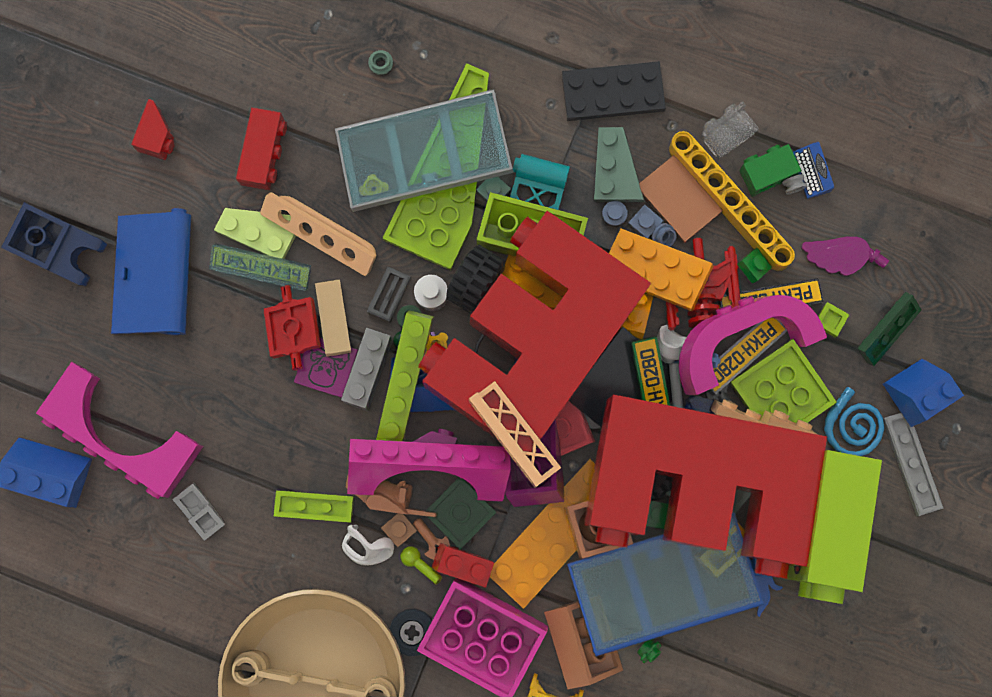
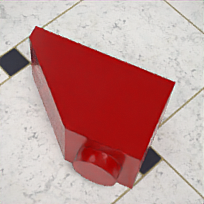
M148 99L131 145L140 153L166 161L167 155L173 151L174 137L160 108L153 100Z

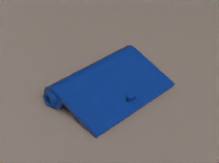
M174 208L171 209V212L118 216L111 334L157 332L166 335L186 334L192 217L187 213V210Z

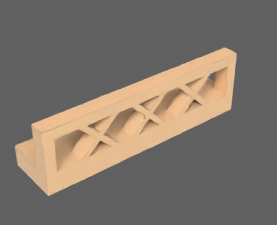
M495 381L480 393L477 392L469 398V403L534 488L561 468ZM494 390L500 397L499 409L489 408L483 397ZM503 403L509 410H502ZM502 413L513 415L516 418V431L506 430L501 423ZM519 425H521L526 432L519 431ZM510 434H515V439ZM518 435L530 436L533 440L532 452L522 451L517 444ZM536 446L540 449V451L543 454L535 453ZM535 457L546 458L553 468L541 475L534 466Z

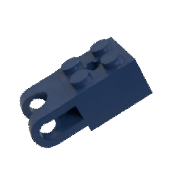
M24 202L1 248L75 284L86 287L90 277L79 269L77 264L78 256L82 251L88 249L99 253L104 252L107 242ZM39 235H43L41 242L37 240Z

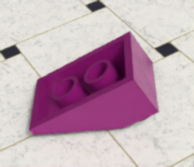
M556 419L540 441L561 468L534 488L510 456V474L506 486V497L514 507L564 502V477ZM536 446L535 453L543 454L540 451V449ZM535 457L534 466L541 475L553 468L546 458Z

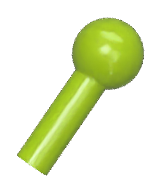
M408 546L402 550L400 558L405 566H414L435 585L442 580L443 577L421 559L420 551L416 547Z

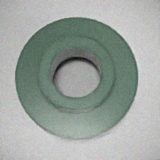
M375 51L369 57V68L377 75L387 74L393 67V59L386 51ZM380 60L385 61V65L382 67L377 66V62Z

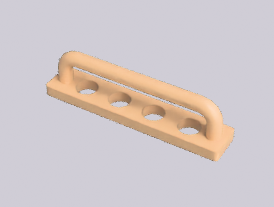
M272 192L266 195L260 211L262 216L360 274L366 276L371 271L377 256L372 244L290 196H277ZM281 210H285L290 214L291 221L283 218ZM303 222L311 226L312 233L304 230ZM324 235L332 238L333 246L328 245L324 241ZM345 248L352 249L355 253V258L347 256Z

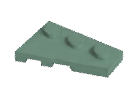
M599 127L594 200L596 202H645L623 127Z

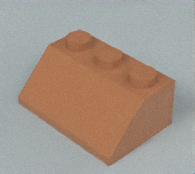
M600 594L589 597L602 642L612 640L613 635ZM579 601L544 612L567 689L592 685L623 671L617 650L599 656L593 653L592 642Z

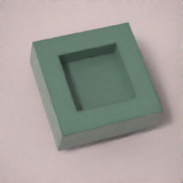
M499 177L486 179L476 189V193L487 202L490 192L507 196L511 192V188Z

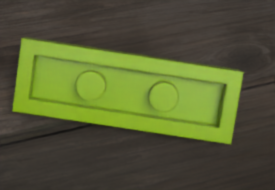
M276 491L274 517L352 523L354 497Z

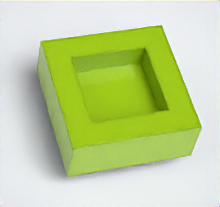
M827 302L824 304L818 317L825 332L833 337H837L849 314Z

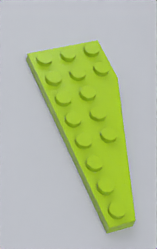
M466 63L449 100L487 91L489 73ZM486 103L449 112L462 174L479 170ZM440 120L408 187L422 184L423 175L437 173L438 179L452 176ZM477 182L401 200L383 236V241L451 271L472 228Z

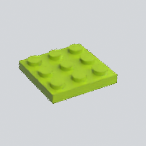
M794 339L789 340L730 382V385L747 409L757 412L762 416L765 410L771 413L778 410L789 415L788 420L797 423L798 419L808 423L837 403Z

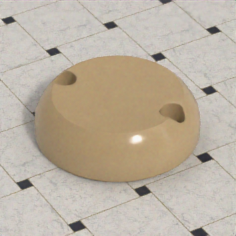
M303 589L275 597L253 611L239 625L231 637L221 661L218 678V697H404L405 669L402 655L392 632L384 621L371 608L359 600L343 593L324 589ZM242 670L254 672L255 674L247 677L242 673Z

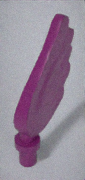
M847 236L825 241L804 242L801 246L802 250L808 253L807 260L815 263L818 268L825 269L829 274L840 272L843 276H849L861 269L867 261L875 262L883 269L889 262L887 258L880 254L881 251L878 249L872 250L869 244L860 237Z

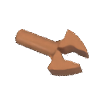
M421 518L413 522V526L429 544V551L424 554L430 559L434 560L436 556V544L439 546L440 543L450 546L447 536L443 539L436 538Z

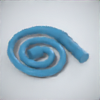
M846 387L837 399V403L832 406L825 418L824 431L827 441L837 452L857 456L867 455L879 444L884 432L883 417L874 406L863 403L855 404L845 410L839 419V430L847 443L855 446L866 445L875 435L876 424L873 418L867 413H857L852 417L850 421L851 428L861 438L866 434L867 429L860 424L857 425V420L864 418L870 425L868 435L861 440L852 439L847 434L845 421L851 412L858 409H868L874 413L879 428L877 436L871 445L864 450L848 451L842 448L834 438V423L842 409L847 405V402L855 394L853 389Z

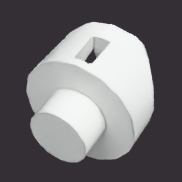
M426 275L420 278L414 287L417 303L428 311L440 310L445 306L447 302V285L444 280L437 275Z
M668 325L661 326L657 340L661 360L671 364L675 360H679L683 343L687 337L675 331H670Z

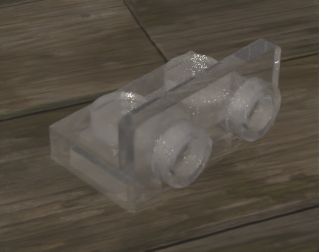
M744 102L737 106L735 103L730 105L723 111L724 115L718 120L712 118L703 126L704 131L701 139L718 160L759 130L744 110L746 107Z

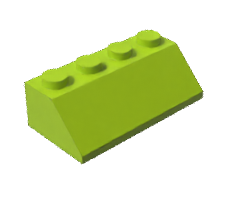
M490 192L477 237V245H481L487 250L516 256L519 248L513 245L510 240L527 216L538 223L546 211H549L583 236L588 218Z

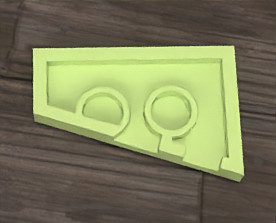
M230 208L224 209L214 229L215 232L280 261H284L296 237L293 233L262 216L258 211ZM282 214L284 219L291 221L290 215Z

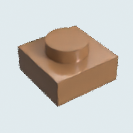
M400 513L396 514L381 527L397 548L417 532V529L408 518Z

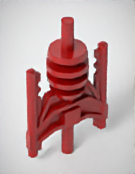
M695 238L692 240L694 256L704 260L703 239ZM729 246L727 251H724L725 261L713 267L693 312L688 310V316L692 317L688 320L689 327L694 328L705 319L717 315L716 310L720 309V306L714 303L722 301L727 288L728 298L732 303L731 307L739 305L738 301L741 299L735 247ZM666 301L668 329L674 331L676 326H679V317L676 316L678 308Z

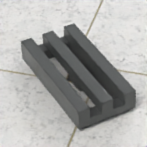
M387 267L367 313L391 323L411 276ZM391 274H393L395 277L379 311L375 310ZM400 278H402L403 281L401 283V286L388 311V314L386 315L384 314V312L387 308V305L394 293V290Z

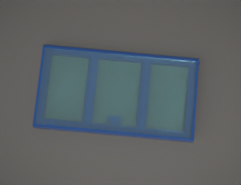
M732 512L726 551H714L663 541V534L635 542L632 545H628L627 548L621 547L567 563L592 642L593 653L596 656L764 605L749 557L741 556L743 537L735 513Z

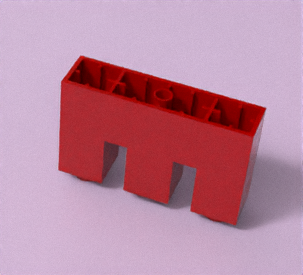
M546 211L538 223L527 216L515 231L510 242L519 248L516 252L515 264L563 297L555 309L552 310L510 279L500 274L470 315V326L518 359L509 373L506 375L455 338L447 348L435 342L418 365V368L427 374L423 380L424 388L494 438H496L469 403L470 397L477 392L480 393L495 381L541 440L651 285V282L549 211ZM494 390L483 397L489 408L499 409L500 397ZM503 403L502 410H509ZM502 413L501 423L506 430L516 431V418L513 415ZM519 425V431L526 432L523 429V427ZM510 434L515 439V434ZM518 435L517 444L522 451L532 452L533 440L530 436Z
M612 395L606 401L584 525L597 528L595 542L627 548L630 534L645 535L655 474L673 477L663 541L714 551H726L736 490L750 492L741 556L757 559L754 573L787 579L789 565L807 567L827 436Z

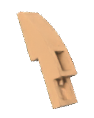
M723 399L722 403L714 400L710 408L716 415L817 434L811 430L813 427L811 424L799 419L797 423L788 420L789 415L775 410L774 413L765 410L763 416L749 409L745 413L737 409V404Z

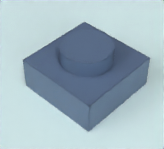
M644 205L628 222V226L640 236L649 238L655 228L662 224L664 220Z

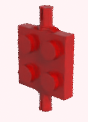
M285 285V287H281L283 301L276 306L264 309L270 357L274 359L290 356L292 370L303 369L301 354L321 347L315 303L311 297L300 300L293 299L291 286Z

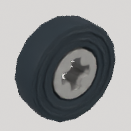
M406 609L398 613L392 620L389 629L398 644L401 654L406 656H419L422 654L417 649L432 622V618L424 611ZM411 625L415 626L416 631H420L419 636H415L414 640H410L409 635L405 634V630L410 629Z

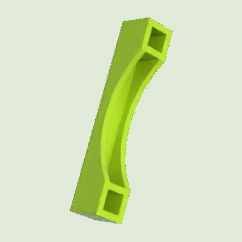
M410 310L406 313L376 440L405 441L412 402L421 370L418 368V365L425 355L434 316Z

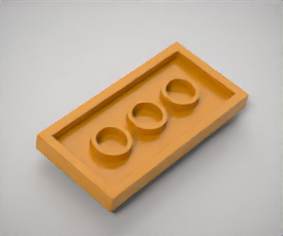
M620 229L609 252L610 255L651 282L645 293L692 312L714 267L711 262L624 229Z

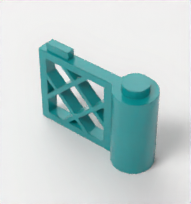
M522 154L520 158L516 157L513 165V172L516 173L510 198L520 200L517 196L520 184L530 187L534 196L525 200L526 202L537 199L539 205L544 206L539 196L546 192L557 194L555 204L548 208L559 210L570 166ZM534 188H535V189H539V190H543V191H541V192H539V193H536L535 190H534Z

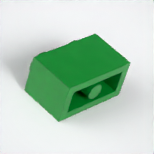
M789 144L783 147L775 145L766 151L767 154L760 157L756 154L743 161L744 164L739 172L752 197L782 184L784 180L800 174L802 170Z

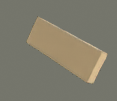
M340 280L315 283L326 357L351 353Z

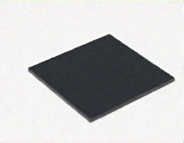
M624 327L619 329L569 399L570 403L601 428L606 401L612 395L641 400L630 341L638 339ZM661 360L669 403H671L672 392L669 366Z

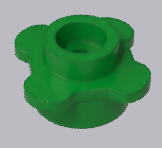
M653 639L646 641L637 652L641 657L640 660L644 664L647 661L652 663L661 654L659 649L662 645L659 641L655 642Z

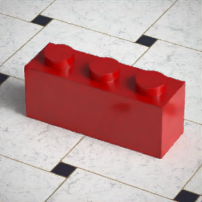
M251 107L236 180L240 185L270 190L271 183H275L277 177V169H274L276 160H280L282 153L280 140L281 136H285L287 130V122H285L280 112Z

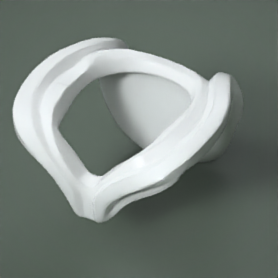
M358 525L347 527L348 533L343 540L342 548L345 554L355 563L360 565L378 564L389 559L394 553V543L390 538L383 537L370 544L357 531ZM351 537L361 542L366 550L365 556H360L350 548L348 542Z

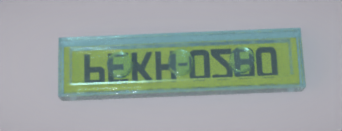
M215 243L212 245L209 269L281 286L290 285L291 288L306 291L309 285L312 265Z

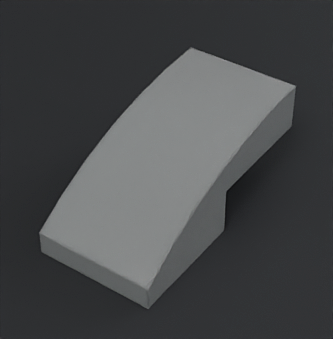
M194 482L172 499L204 541L225 525L215 508Z

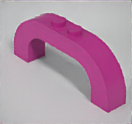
M786 295L764 296L753 299V296H749L739 300L738 306L732 308L731 305L717 309V315L707 318L695 326L683 343L679 357V374L685 394L698 395L719 386L713 370L712 356L717 344L725 337L769 318H774L785 326L790 340L794 339L798 347H807L827 338L819 317L806 303Z

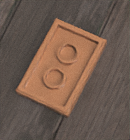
M675 155L639 183L643 197L659 216L674 228L676 235L683 243H686L723 211Z

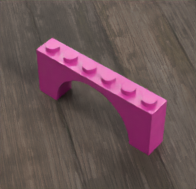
M71 362L36 412V414L43 418L41 422L53 430L58 427L64 431L62 436L72 443L79 441L85 445L83 450L94 457L100 455L106 459L104 464L115 471L121 469L127 473L125 478L136 485L140 482L148 487L146 492L157 499L160 496L169 498L203 446L184 433L176 431L166 443L149 453L126 456L114 452L97 436L91 421V398L100 378L82 366Z
M350 439L347 494L374 495L377 486L391 476L409 471L431 470L450 473L466 480L476 490L477 500L503 501L510 474V455L501 446Z

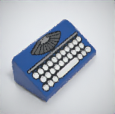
M815 142L793 151L802 170L800 174L804 175L803 182L808 185L804 189L806 198L809 199L830 193L834 189V184L820 143Z

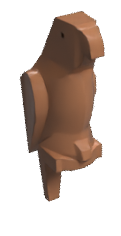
M347 476V481H346V488H347V489H348V476ZM384 480L377 486L374 495H356L372 510L407 515L437 516L435 512L409 508L413 487L406 484V481H401L395 485Z

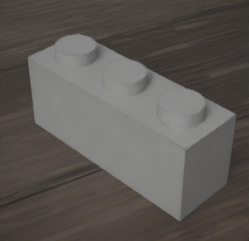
M366 328L341 399L343 403L369 411L393 342L390 335Z

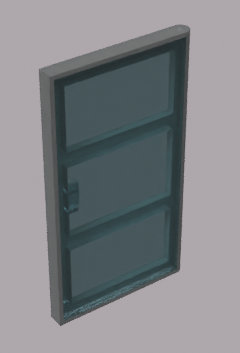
M494 89L335 128L350 207L353 212L513 173Z

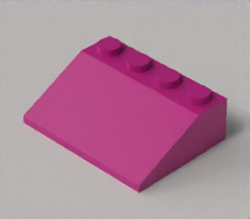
M455 578L417 651L500 697H513L548 631V625L475 585Z

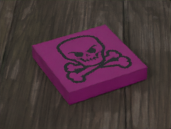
M320 338V348L304 352L301 360L303 369L297 371L294 383L342 398L358 350L351 348V353L326 357L324 340Z

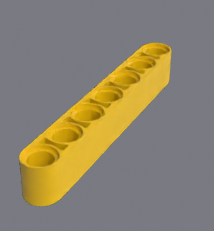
M685 131L676 133L669 146L671 156H676L723 210L722 214L752 248L759 249L773 270L782 271L786 269L795 257L792 247L690 133ZM684 142L688 149L680 150L677 148L676 143ZM699 160L703 163L704 167L700 169L695 168L692 161ZM710 178L717 179L720 186L712 187L708 180ZM733 197L737 205H728L725 198ZM742 216H750L753 220V224H745L742 221ZM758 235H767L770 242L768 244L762 243ZM778 252L783 253L786 257V262H779L775 254Z

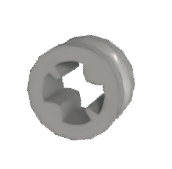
M803 174L790 177L782 182L783 186L787 187L786 195L799 192L808 187L807 183L803 182Z

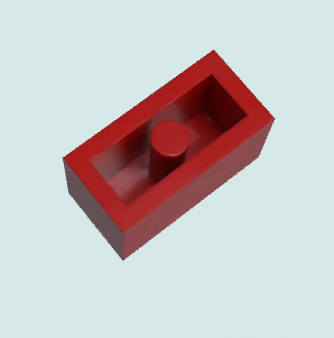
M443 543L439 544L432 564V568L437 572L485 588L494 566V562L488 558Z

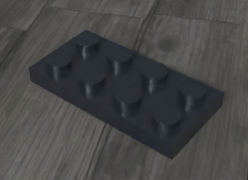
M660 61L562 71L567 121L665 112Z

